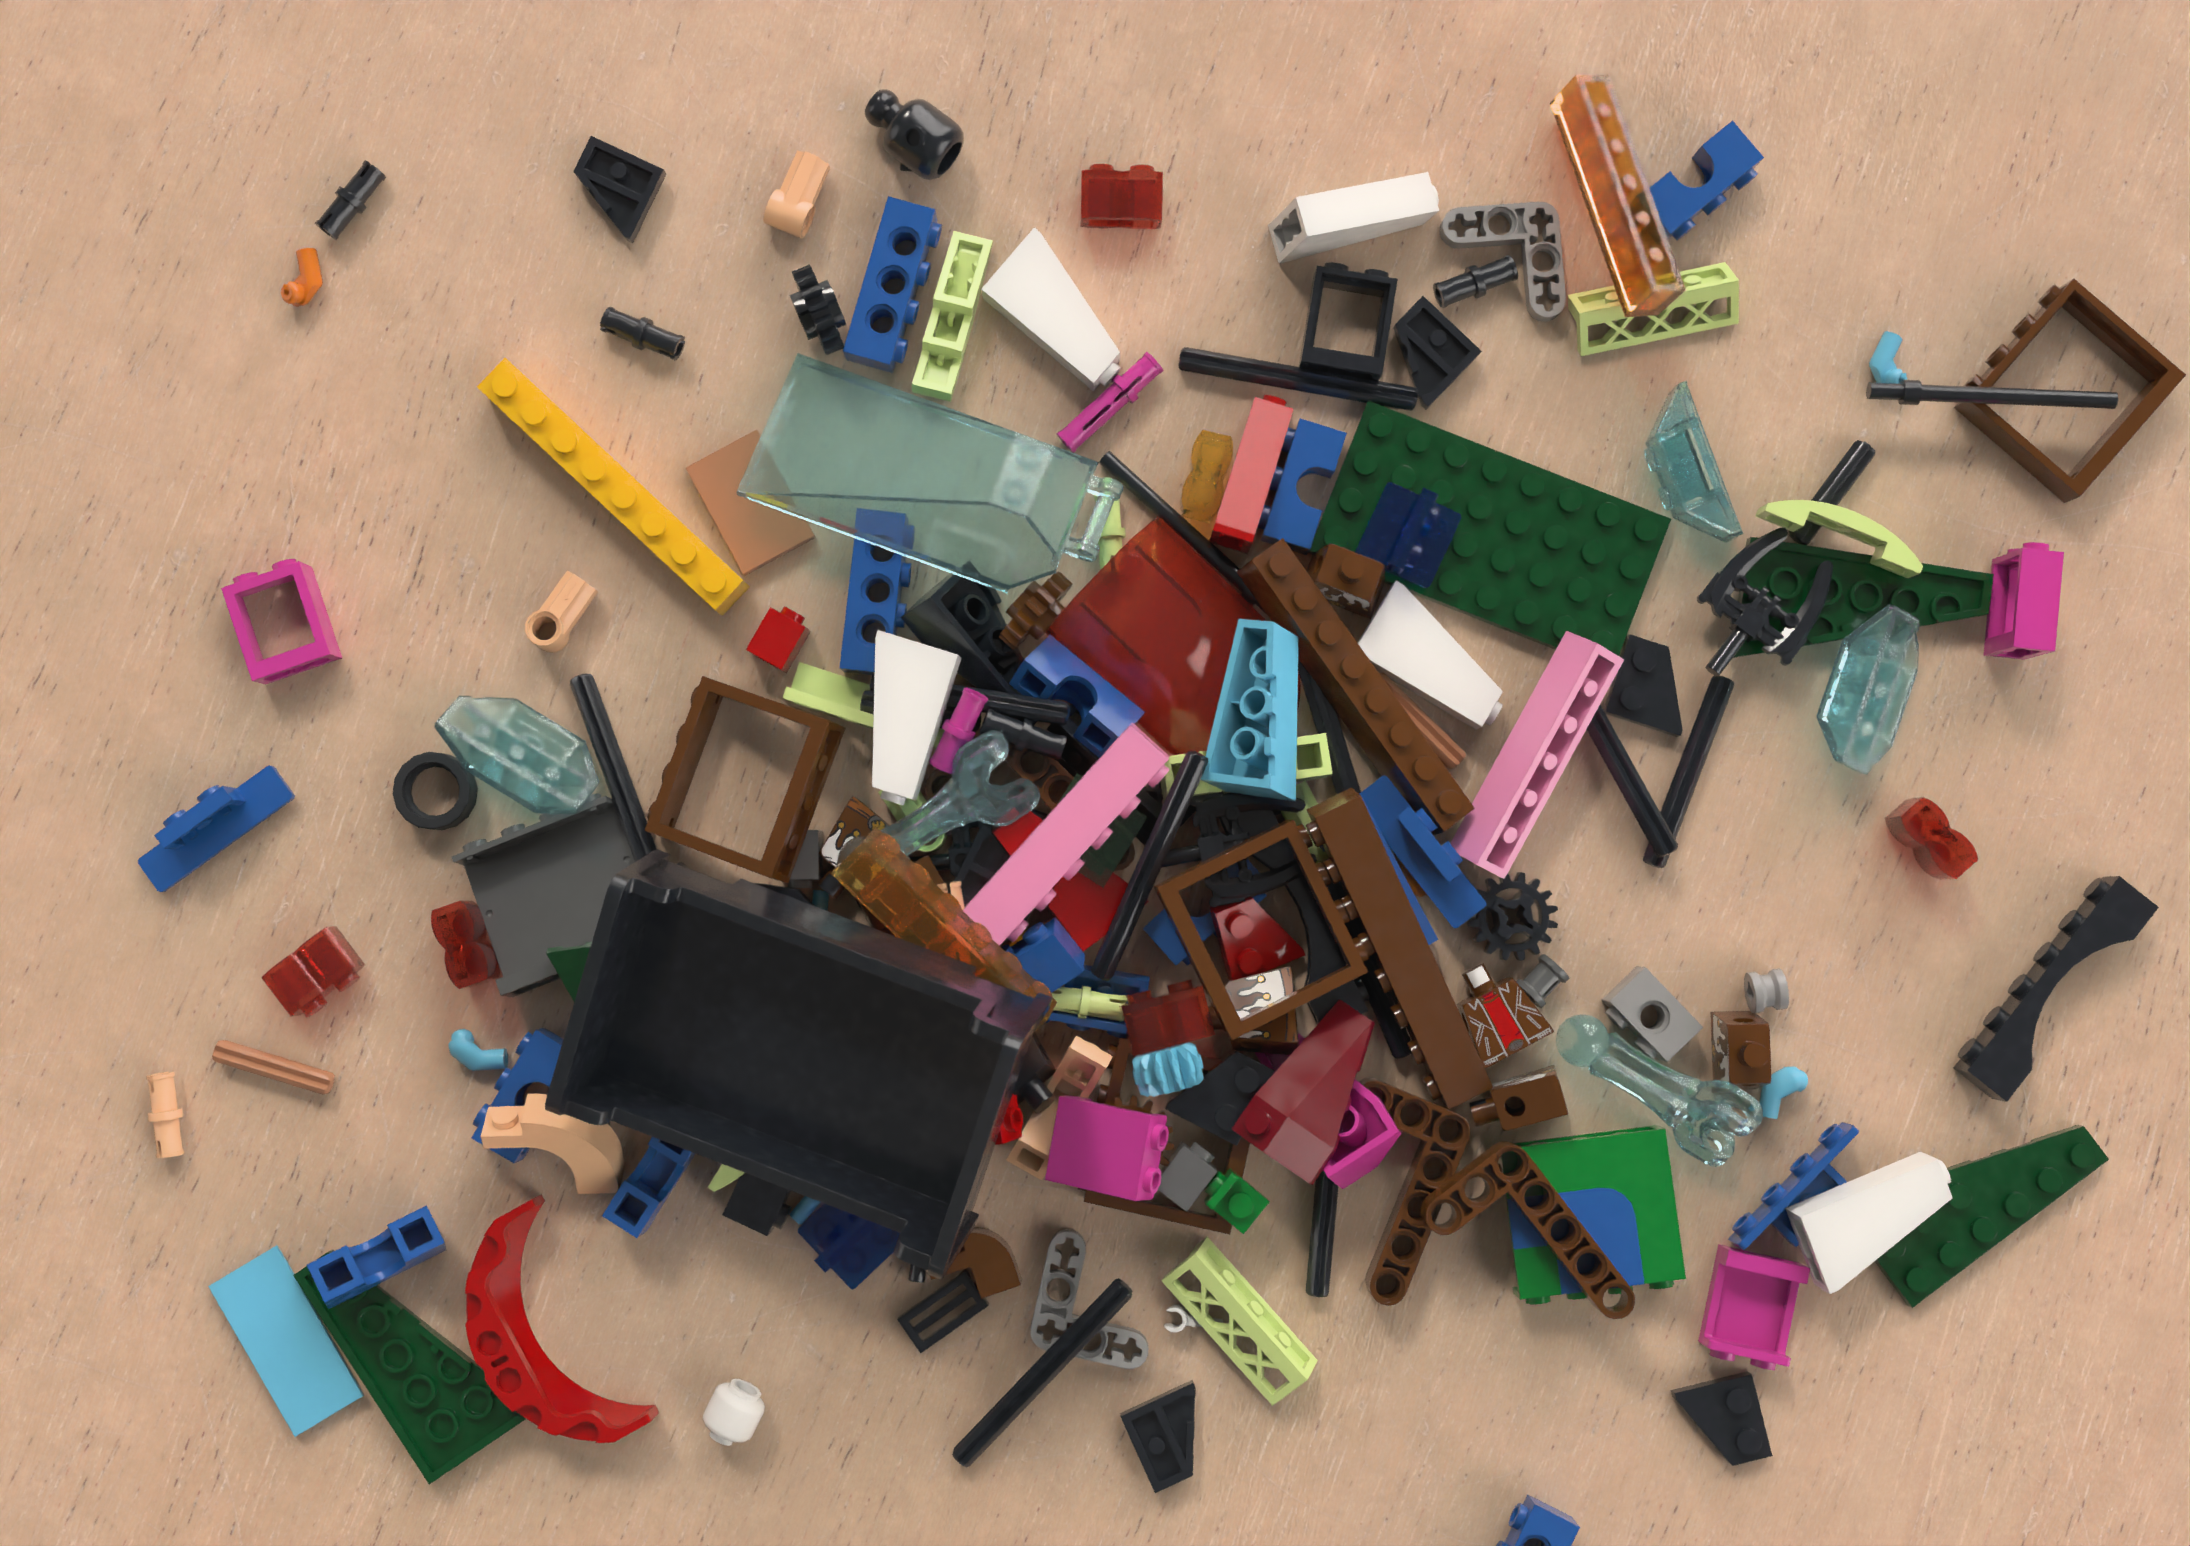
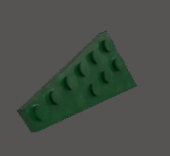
M1750 537V538H1748L1747 541H1746V546L1749 545L1750 543H1752L1753 541H1755V540L1758 539V538H1757V537ZM1782 542L1767 552L1744 575L1751 587H1757L1759 590L1764 586L1769 589L1766 594L1767 596L1773 598L1775 595H1778L1781 598L1778 604L1782 606V610L1786 613L1796 614L1807 597L1818 566L1826 560L1832 562L1833 572L1825 604L1817 621L1806 636L1807 641L1803 646L1988 615L1994 574L1921 563L1923 568L1920 574L1905 578L1871 564L1872 555ZM1739 592V603L1747 604L1752 601L1747 598L1748 595L1744 592ZM1768 615L1770 626L1781 633L1784 630L1781 620L1776 616ZM1758 640L1745 641L1733 658L1765 653L1761 649L1765 645Z
M2075 1125L2032 1139L2031 1142L2010 1149H2002L1990 1153L1991 1155L1974 1161L1968 1160L1947 1167L1951 1178L1948 1187L1952 1199L1875 1260V1263L1904 1302L1912 1308L2107 1162L2109 1158L2084 1126Z
M334 1250L328 1251L327 1253H325V1254L322 1255L321 1257H323V1256H325V1255H327V1254L333 1252ZM307 1266L293 1275L429 1485L526 1420L516 1411L512 1412L494 1394L485 1381L484 1370L473 1359L379 1285L328 1309Z

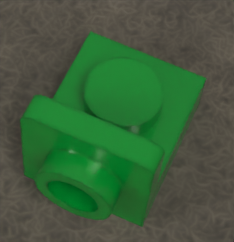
M1229 1168L1225 1175L1218 1171L1203 1190L1208 1194L1204 1199L1205 1205L1211 1210L1216 1211L1242 1234L1248 1230L1270 1202L1231 1168Z

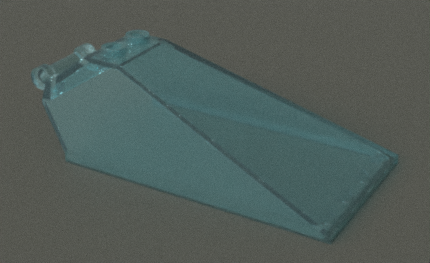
M797 353L739 484L737 495L1008 593V590L1055 574L1063 553L1084 561L1094 562L1100 551L1098 542L1114 501L1120 499L1124 487L1113 478L1094 476L1099 463L1097 461ZM1086 494L1096 495L1098 498L1083 537L1079 539L1071 537L1070 535Z

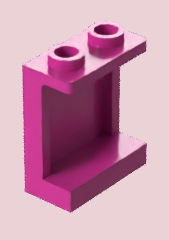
M1059 1096L1045 1180L1133 1201L1152 1200L1154 1193L1157 1192L1161 1183V1170L1159 1169L1161 1151L1165 1149L1169 1137V1130L1166 1126L1167 1116L1092 1102V1099L1079 1096Z
M1718 1244L1698 1342L1710 1349V1356L1719 1359L1735 1361V1356L1739 1355L1751 1358V1365L1774 1371L1776 1364L1789 1367L1791 1358L1786 1355V1347L1799 1284L1808 1283L1811 1268L1796 1261Z

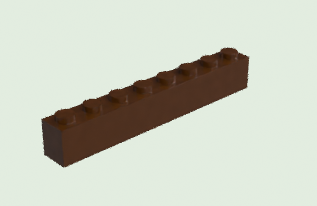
M1282 538L1238 570V575L1270 620L1299 637L1298 659L1321 688L1324 696L1381 776L1385 775L1390 779L1415 812L1423 808L1435 823L1437 828L1431 833L1437 835L1445 832L1475 808L1285 540Z
M1351 787L1306 809L1312 821L1306 824L1307 831L1316 847L1321 845L1324 847L1329 859L1323 861V865L1332 883L1340 882L1346 896L1340 898V901L1345 907L1350 921L1354 919L1358 921L1362 933L1356 936L1363 944L1368 957L1373 955L1379 969L1373 971L1382 992L1385 994L1390 991L1395 1005L1390 1007V1011L1400 1029L1406 1027L1412 1040L1407 1042L1406 1045L1413 1060L1417 1065L1423 1063L1428 1076L1422 1078L1429 1095L1433 1101L1440 1098L1450 1110L1492 1089L1493 1085L1361 795Z

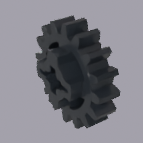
M810 264L792 271L799 292L791 294L790 298L808 340L818 337L826 355L843 349L844 344L838 328L845 326L846 321L828 280L818 283Z
M1517 872L1514 881H1511L1508 873L1505 879L1499 878L1500 883L1498 884L1492 878L1485 879L1488 890L1486 892L1479 889L1476 890L1486 901V906L1476 913V919L1467 922L1468 927H1478L1479 932L1473 937L1474 942L1486 940L1488 943L1484 952L1487 954H1492L1496 949H1500L1499 957L1501 960H1508L1511 951L1514 952V956L1518 961L1525 960L1526 949L1533 955H1538L1540 950L1537 943L1539 941L1544 943L1552 941L1549 935L1545 933L1547 928H1557L1558 923L1549 920V914L1558 911L1557 906L1546 904V900L1552 895L1551 891L1546 890L1539 893L1537 889L1540 880L1535 878L1526 884L1525 873ZM1513 888L1519 890L1509 900L1496 896L1497 893L1505 889ZM1534 902L1538 909V922L1533 920L1531 906ZM1517 907L1516 916L1524 925L1515 923L1507 925L1508 916L1504 914V910L1501 908L1515 909ZM1486 910L1492 913L1494 926L1491 930L1487 926ZM1514 933H1521L1529 937L1517 944L1505 943Z

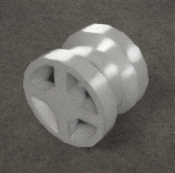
M1780 968L1772 969L1765 975H1759L1757 972L1745 974V997L1752 1013L1763 1012L1767 1007H1774L1776 1010L1788 1008L1789 990L1786 977Z

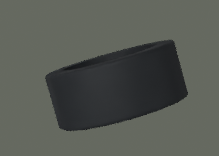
M426 752L413 756L401 766L394 778L392 794L396 809L406 821L418 828L442 831L458 826L469 817L476 805L478 788L474 774L463 761L444 753ZM433 767L444 768L451 772L459 786V796L454 807L447 813L437 816L428 815L420 811L415 805L411 794L416 777L425 769Z

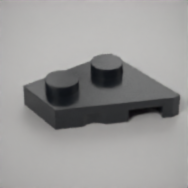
M1235 1051L1210 1072L1204 1074V1079L1199 1085L1187 1088L1178 1096L1169 1100L1165 1109L1237 1146L1241 1136L1234 1132L1232 1127L1254 1095L1273 1075L1274 1070Z

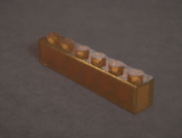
M1575 75L1550 102L1556 123L1624 316L1659 315L1685 292L1686 288L1609 75Z
M877 827L870 831L831 872L897 938L977 967L975 976L1032 998H1035L1039 992L1053 997L1045 984L1035 981L1022 968L1020 961L1015 955L1007 951L1005 952L992 939L990 932L984 925L974 922L962 910L960 903L954 896L944 893L931 880L928 871L923 866L913 863L900 850L899 844L892 836L882 833ZM1054 998L1052 999L1048 1012L1045 1014V1016L1038 1024L1034 1032L1049 1019L1054 1007L1057 1004V1001Z

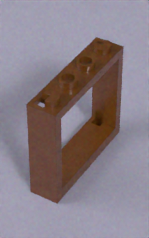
M2072 279L2060 288L2055 284L2050 287L2039 299L2038 303L2042 307L2034 317L2030 314L2026 315L2012 330L2011 333L2016 336L2007 347L2001 344L1987 358L1985 363L1990 367L1981 377L1975 374L1964 385L1992 387L2062 307L2148 381L2145 387L2070 473L2066 474L1988 405L1957 403L1954 407L2064 503L2080 497L2186 376L2183 371L2075 279Z
M702 676L699 686L692 693L691 708L685 724L678 730L676 736L677 745L671 761L663 770L662 785L656 801L652 803L648 810V822L644 831L768 878L788 883L846 728L822 717ZM723 697L810 727L761 860L674 828Z
M1286 820L1153 886L1226 1036L1231 1040L1368 972L1363 963L1368 960L1366 950L1358 937L1351 938L1345 926L1346 923L1350 922L1347 911L1339 899L1333 901L1326 887L1332 884L1328 872L1321 861L1315 864L1308 848L1313 846L1312 840L1304 825L1296 826L1294 820ZM1286 838L1347 965L1240 1019L1178 891Z
M1119 1038L1117 1045L1109 1043L1108 1054L1113 1057L1107 1069H1112L1109 1084H1100L1096 1103L1115 1106L1114 1097H1120L1129 1053L1137 1055L1144 1051L1164 1046L1130 1038ZM1201 1054L1204 1067L1202 1070L1211 1071L1224 1059ZM1241 1137L1237 1146L1230 1143L1223 1172L1224 1175L1231 1168L1243 1178L1250 1142ZM1082 1188L1077 1189L1085 1191L1084 1202L1231 1234L1232 1225L1216 1211L1214 1216L1190 1210L1186 1212L1181 1208L1150 1201H1133Z

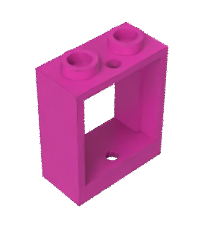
M2028 542L2023 543V548L2008 549L2007 554L1992 559L1991 574H1994L1989 613L1986 621L1984 656L2025 660L2055 652L2064 552L2050 551L2049 544Z
M296 559L279 561L272 565V571L260 575L257 572L241 574L233 578L234 584L221 588L251 680L266 685L342 659L313 568L300 561L297 562ZM295 580L315 642L263 659L243 597Z

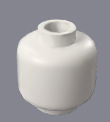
M732 1379L730 1383L725 1382L716 1387L703 1414V1421L710 1430L709 1435L714 1441L730 1446L733 1442L742 1443L750 1440L765 1409V1405L760 1398V1390L751 1383L740 1379Z

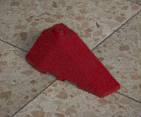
M1339 1000L1254 1095L1232 1127V1130L1285 1168L1313 1185L1337 1150L1340 1140L1338 1135L1345 1111L1348 1112L1352 1100L1350 1093L1356 1074L1361 1070L1375 1023L1342 1000Z

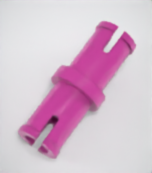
M967 687L963 689V694L951 719L945 720L942 729L945 731L932 758L929 760L932 766L950 774L954 772L967 741L971 742L973 740L975 732L972 730L985 703L988 701L985 695Z

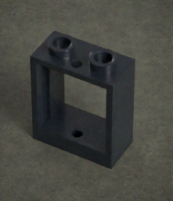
M1329 262L1325 263L1324 266L1317 265L1313 276L1299 367L1379 381L1383 373L1398 279L1390 278L1387 272L1377 269H1367L1364 273L1348 271L1349 267L1341 263ZM1323 288L1381 297L1372 356L1313 347Z

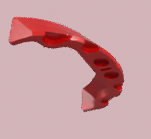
M541 1194L495 1219L484 1234L485 1237L476 1253L465 1287V1294H467V1322L465 1327L469 1346L476 1364L484 1370L485 1381L494 1394L512 1412L516 1411L525 1419L537 1425V1429L554 1436L561 1435L577 1440L596 1441L595 1443H614L650 1423L658 1415L659 1411L656 1405H633L616 1402L584 1389L554 1365L536 1340L523 1305L521 1263L529 1230L538 1211L545 1202Z

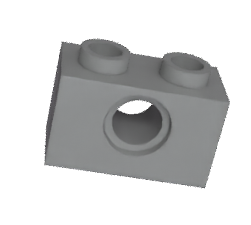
M1636 966L1602 999L1609 1008L1605 1012L1607 1017L1621 1030L1628 1027L1638 1038L1634 1042L1635 1046L1650 1060L1656 1057L1658 1060L1668 1062L1703 1028L1646 967ZM1652 1005L1657 1011V1021L1653 1026L1646 1028L1641 1023L1640 1014L1643 1008Z

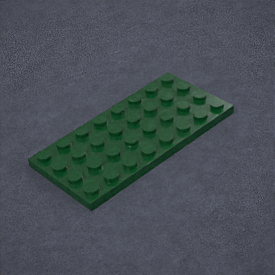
M1368 401L1308 553L1313 555L1329 543L1335 544L1384 564L1386 584L1392 585L1395 581H1398L1414 595L1555 650L1565 632L1569 631L1596 642L1619 656L1671 518Z

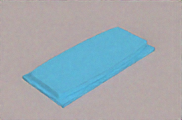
M276 1245L208 1287L294 1437L361 1398L364 1394L313 1305L294 1278V1273L280 1248Z

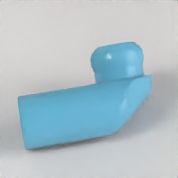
M1886 331L1883 333L1870 359L1869 367L1876 383L1899 384L1901 380H1907L1906 373H1902L1901 369H1897L1893 361L1903 341L1899 335L1893 332Z
M466 1029L456 1030L451 1035V1041L448 1044L450 1054L469 1070H495L508 1067L506 1048L481 1050L473 1043L474 1037L472 1032Z
M1795 1066L1784 1067L1771 1074V1083L1763 1086L1761 1089L1757 1110L1758 1116L1778 1119L1781 1099L1796 1091L1801 1092L1807 1087L1808 1077L1806 1073Z

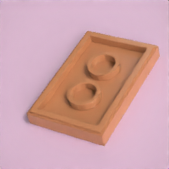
M757 429L686 467L690 478L744 576L816 538Z

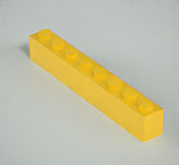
M506 358L477 386L482 393L720 615L723 616L750 588L742 578Z

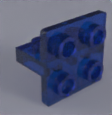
M1388 482L1355 553L1381 562L1385 565V571L1427 589L1430 587L1459 525L1461 514L1436 503L1435 501L1439 494L1424 487L1419 494H1416L1399 485Z
M825 1203L798 1228V1233L817 1252L818 1256L814 1261L825 1273L831 1268L850 1289H855L894 1252L897 1239L901 1234Z

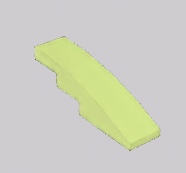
M953 231L933 297V308L922 341V352L912 382L913 393L951 402L972 329L993 240Z

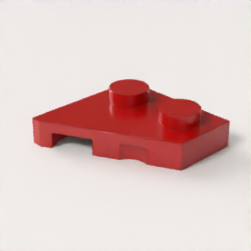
M1252 897L1245 898V901L1221 905L1215 908L1210 907L1226 973L1230 981L1260 974L1305 956L1304 950Z

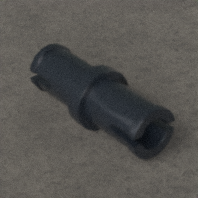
M366 160L344 188L340 186L335 192L337 198L321 218L315 222L317 227L327 235H331L334 240L339 238L341 232L357 212L363 213L366 209L364 203L382 180L384 181L386 178L378 168Z
M1509 255L1481 267L1472 265L1467 267L1463 274L1440 283H1434L1433 291L1436 301L1440 307L1446 308L1450 304L1471 296L1480 298L1485 296L1486 291L1517 280L1518 270L1513 258Z
M608 307L601 318L600 330L602 332L632 342V347L643 350L647 348L670 357L674 361L678 360L682 354L685 337L655 326L651 319L646 317L637 319L617 311L613 307Z
M989 708L980 729V734H986L1014 744V749L1022 752L1025 748L1053 758L1056 761H1059L1067 739L1065 735H1059L1032 725V720L1024 718L1022 722L994 712Z

